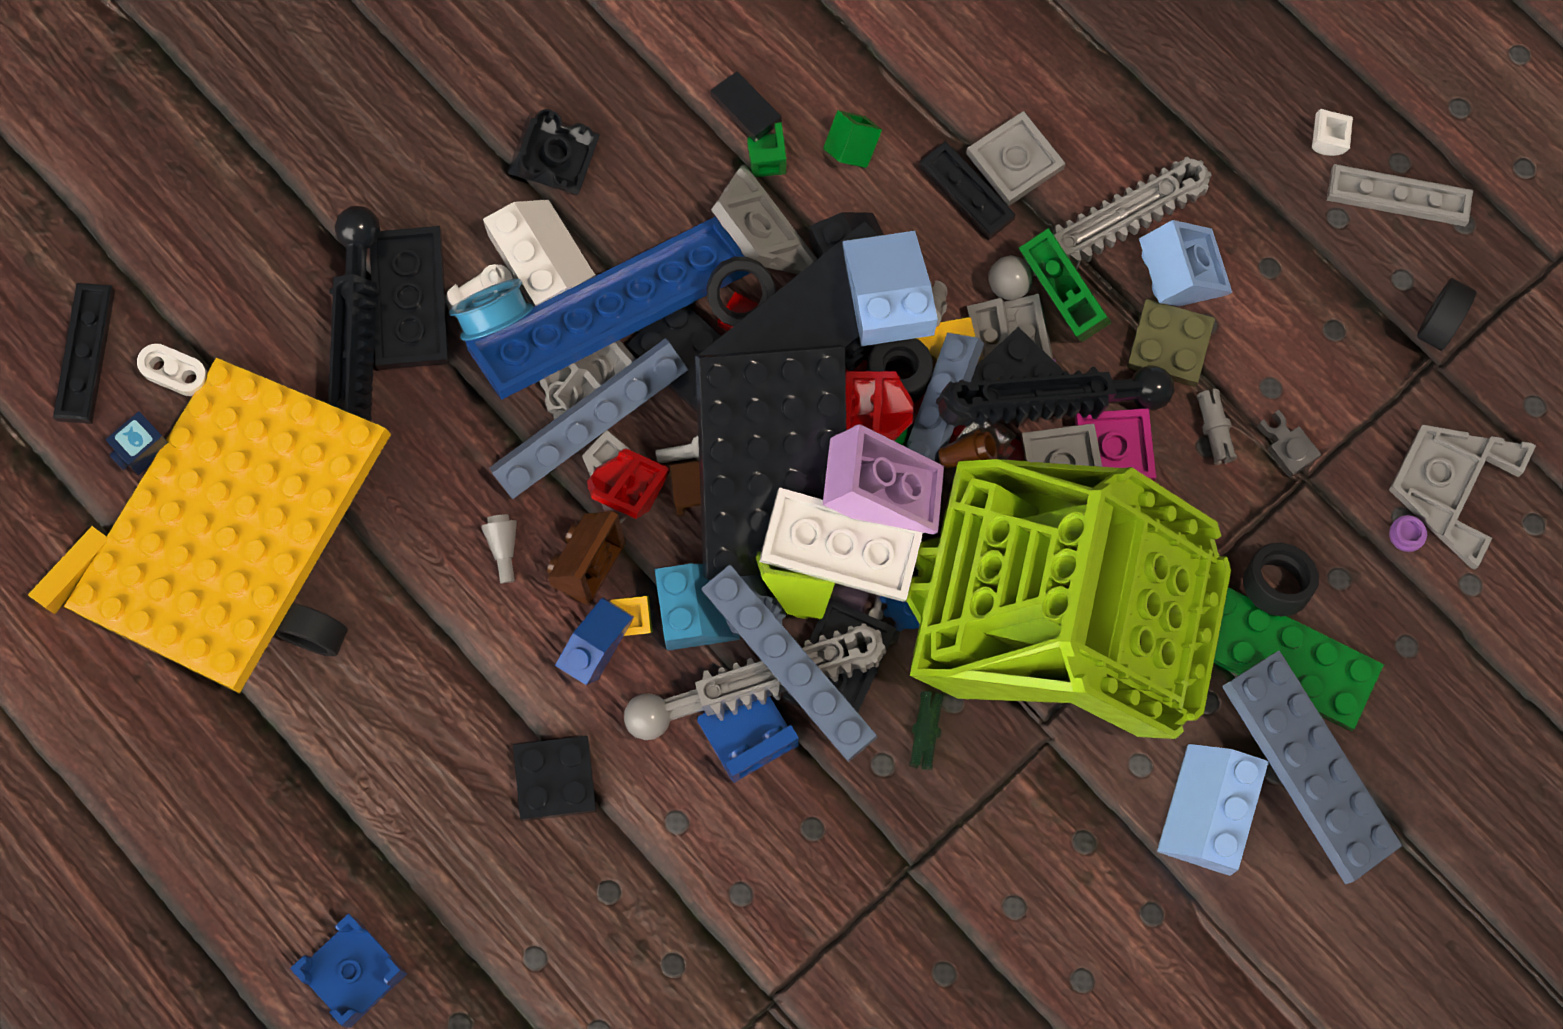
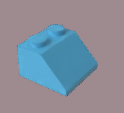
M691 563L654 569L667 651L740 640V635L731 632L725 617L701 590L703 586L711 581L703 576L702 564Z

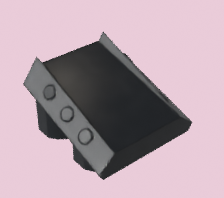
M550 109L541 110L538 114L530 112L508 168V174L578 195L600 133L592 131L590 127L581 123L571 125L562 122L559 114Z

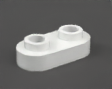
M162 344L146 346L141 350L137 358L138 369L146 379L182 395L193 396L205 384L207 370L199 360ZM157 362H164V365L161 369H153L154 365ZM189 375H196L194 382L185 383Z

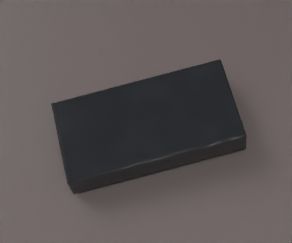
M738 71L710 90L711 97L754 142L773 130L775 123L782 122V116Z

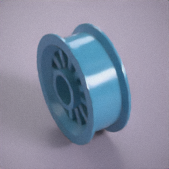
M511 279L494 284L455 304L449 310V315L456 316L463 329L460 335L461 340H473L495 333L530 313L533 309V304L526 303L519 289L522 285V280Z

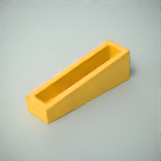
M91 526L34 587L28 596L55 615L70 597L91 561L107 542L108 537Z

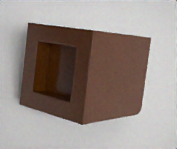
M699 461L670 465L677 516L684 515L683 508L701 505Z

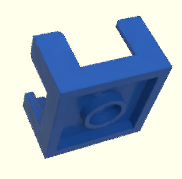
M348 914L335 926L338 932L312 957L307 955L301 957L290 969L301 982L309 985L331 1009L329 1013L341 1026L350 1029L398 984L407 973L356 917Z

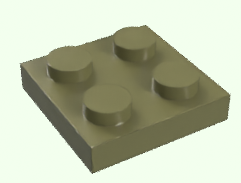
M1146 299L1126 368L1137 371L1148 365L1159 366L1171 375L1173 381L1196 387L1199 382L1215 318Z

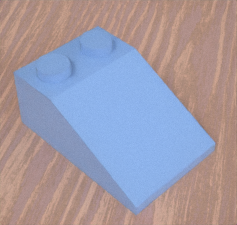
M909 231L843 241L842 245L861 346L934 336L938 318L931 283L916 232Z

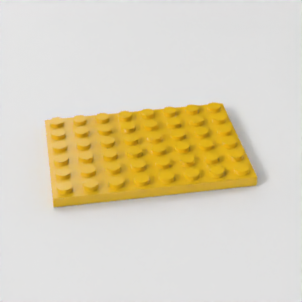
M216 358L207 372L205 384L190 399L166 439L168 443L157 453L108 533L107 542L89 564L64 607L240 694L391 436V433L385 427Z

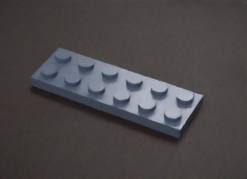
M1280 651L1271 654L1222 685L1225 693L1345 885L1356 881L1402 846Z

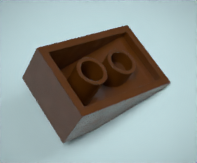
M613 511L584 514L580 523L574 522L565 537V541L568 543L562 554L556 553L547 568V573H549L548 579L552 587L589 607L625 546L619 515Z

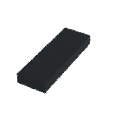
M946 141L919 162V168L988 240L1015 220L1016 214Z

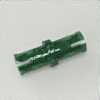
M920 692L917 723L912 725L911 733L915 734L911 759L909 761V766L917 769L921 765V770H933L932 764L936 738L941 737L942 730L938 727L942 701L944 700V695L935 693L930 707L932 692Z

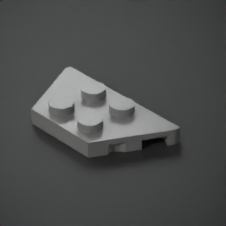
M745 164L741 165L711 209L739 246L745 257L759 261L766 268L800 274L815 262L817 258Z

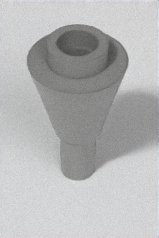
M508 514L487 517L488 524L482 525L481 528L493 557L497 560L500 584L515 582L512 558L514 555L517 521L509 520Z

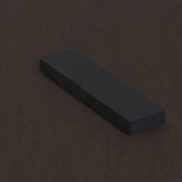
M76 284L53 418L56 421L93 424L115 289L112 285Z

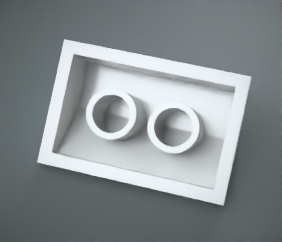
M549 199L513 202L483 219L488 237L513 278L522 280L520 289L527 301L533 304V307L596 276Z

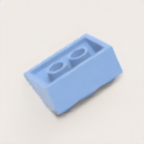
M1188 744L1157 852L1229 876L1238 871L1269 761L1233 749Z

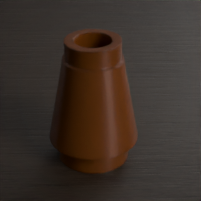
M979 430L939 449V459L945 469L957 468L958 461L991 460L997 458V447L993 436L989 432L982 433Z

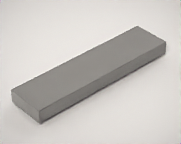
M1334 164L1331 168L1326 201L1466 227L1470 218L1473 190Z

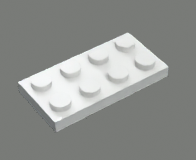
M779 488L759 562L904 602L907 599L923 532L852 519L824 506L822 499Z

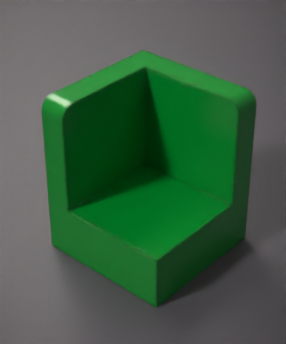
M837 110L824 144V150L839 163L866 168L869 165L882 129L866 116Z
M782 122L775 123V134L764 135L756 142L750 137L747 138L750 168L754 177L786 174V152Z

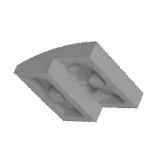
M1039 294L1006 302L1002 298L967 306L975 337L984 343L979 363L1017 327L1025 332L1053 359L1042 298Z

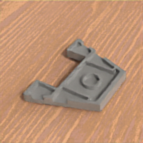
M1422 425L1418 429L1389 491L1460 559L1475 570L1480 565L1492 537L1458 521V517L1485 461L1519 477L1523 474L1536 445L1529 442H1522L1521 444L1504 441V438L1493 436L1490 438L1471 436L1469 432Z

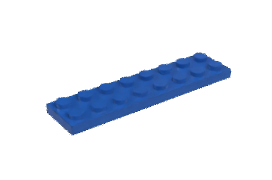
M713 217L533 307L530 313L510 326L487 336L465 341L467 350L502 400L707 296V282L711 272L722 261L732 257L745 256L733 238L722 227L719 220ZM747 271L733 272L723 280L720 288L750 273Z

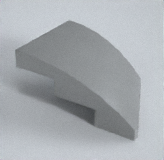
M618 340L540 380L541 387L545 391V402L548 412L553 414L555 420L634 362L636 358Z

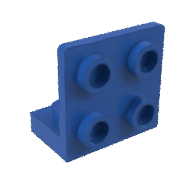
M770 696L767 697L766 704L764 705L759 700L752 702V709L749 710L745 705L738 706V714L733 715L730 709L725 710L723 721H720L715 714L707 716L706 713H703L697 718L698 724L733 783L796 748L799 743V737L791 725L787 726Z

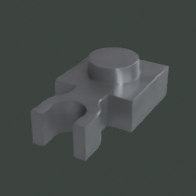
M1277 410L1272 416L1278 424L1277 428L1269 427L1265 420H1262L1257 427L1264 436L1273 439L1275 443L1270 445L1268 451L1288 477L1291 478L1316 461L1322 454L1300 426L1290 432L1286 426V418L1280 410Z

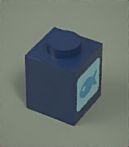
M140 411L105 439L114 449L109 456L123 471L130 466L138 476L151 465L159 450L168 443Z

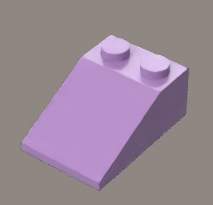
M858 424L830 438L823 505L852 519L935 534L938 533L944 466Z

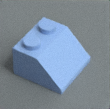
M1172 220L1139 238L1143 250L1142 259L1148 267L1153 282L1152 291L1159 303L1183 306L1232 293L1212 228Z

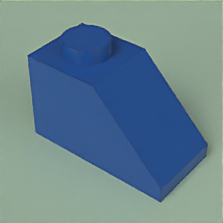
M604 597L601 598L574 631L555 666L585 685L599 680L634 616Z

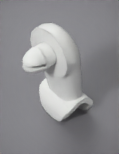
M489 265L482 273L461 287L455 284L449 289L446 295L448 309L450 310L461 300L484 288L511 280L513 278L512 274L502 265Z

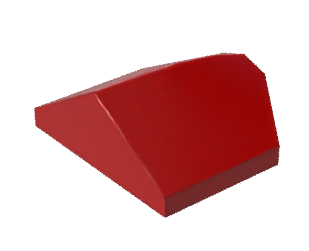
M846 371V430L861 424L895 441L913 423L914 401L901 382L897 372Z
M625 448L618 453V456L597 467L587 480V485L593 500L637 519L650 511L669 474L670 468Z

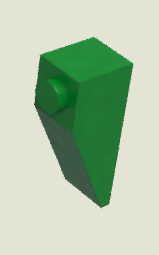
M1049 228L1019 247V250L1071 330L1081 342H1084L1112 323Z

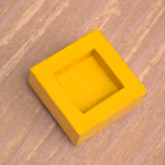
M649 595L610 600V602L634 616L624 636L653 632Z

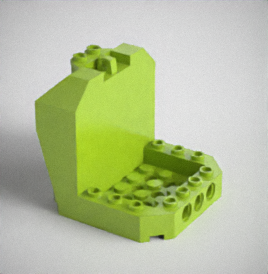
M1000 459L958 461L940 536L921 541L915 567L919 570L918 576L912 577L905 601L920 624L913 652L910 676L957 699L1072 703L1137 737L1176 739L1184 732L1182 726L1188 720L1196 721L1205 711L1231 573L1228 557L1219 556L1215 539L1221 537L1218 522L1132 467L1114 468Z

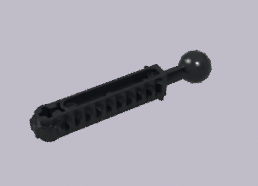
M351 206L344 209L338 215L334 226L336 238L346 247L345 275L334 277L333 288L329 290V294L333 295L328 404L371 422L375 310L377 307L376 297L381 295V291L376 289V282L366 279L367 249L377 241L381 230L379 219L370 209L363 206Z
M1145 366L1138 369L1131 379L1112 380L1109 372H1099L1096 367H1091L1084 374L1078 370L1071 375L1065 371L1062 375L1058 376L1055 372H1052L1049 376L1045 377L1042 373H1039L1036 377L1032 378L1029 374H1026L1023 378L1019 379L1016 375H1013L1007 380L1000 376L994 381L990 377L981 382L977 378H974L971 382H965L964 379L955 383L950 381L936 399V404L939 406L941 418L946 423L955 427L958 425L970 427L974 422H977L979 426H983L986 421H990L995 425L999 420H1003L1007 424L1012 419L1023 422L1025 418L1035 421L1038 417L1048 420L1051 416L1061 419L1064 415L1074 418L1079 413L1083 418L1090 414L1093 419H1097L1109 406V402L1133 400L1138 407L1155 411L1166 406L1171 401L1175 388L1171 375L1159 366Z

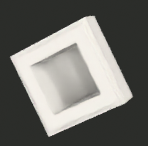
M1320 109L1315 115L1312 149L1319 154L1329 156L1341 155L1348 151L1351 143L1353 117Z

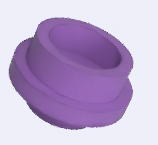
M1405 515L1397 518L1391 524L1389 537L1397 549L1404 552H1413L1424 545L1427 539V530L1421 520L1414 516Z

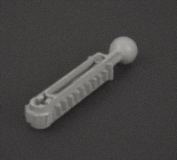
M1185 157L1182 161L1173 162L1171 171L1163 168L1160 171L1159 177L1153 174L1150 175L1147 184L1139 181L1135 191L1130 187L1126 188L1124 197L1115 194L1111 204L1106 200L1102 201L1100 210H1097L1095 207L1090 208L1087 217L1082 213L1079 214L1076 223L1068 220L1064 228L1059 224L1056 225L1053 235L1075 268L1078 269L1081 258L1089 262L1093 251L1100 255L1103 252L1104 245L1113 248L1117 238L1123 242L1126 240L1128 232L1136 235L1140 225L1147 229L1152 219L1160 222L1164 212L1170 216L1173 214L1175 206L1183 209L1187 200L1193 203L1196 202L1197 198L1206 194L1209 188L1208 183L1212 176L1211 172H1208L1202 160L1197 161ZM1009 255L1001 257L991 266L988 272V282L992 292L999 298L1012 301L1022 298L1029 292L1033 284V277L1036 274L1025 258Z
M864 623L854 628L849 626L848 632L844 635H841L838 630L834 631L833 638L828 640L824 635L819 636V643L816 644L806 640L805 647L802 648L827 678L830 677L834 682L838 681V674L841 673L852 677L854 669H860L864 673L872 667L877 668L883 654L886 653L881 632L868 627ZM865 642L868 651L860 653L859 643ZM845 649H848L849 656L847 657L844 652ZM749 658L747 666L740 667L738 663H734L733 670L728 672L721 667L719 668L718 675L713 677L708 670L704 671L703 680L695 682L697 688L695 690L667 699L652 693L635 696L625 708L624 724L628 732L635 738L654 740L665 733L672 720L704 710L707 716L715 714L720 721H723L725 710L730 709L733 715L738 714V706L745 705L749 710L752 709V702L759 700L764 705L766 704L767 697L772 695L776 700H780L781 693L787 690L762 661L755 663L752 658Z

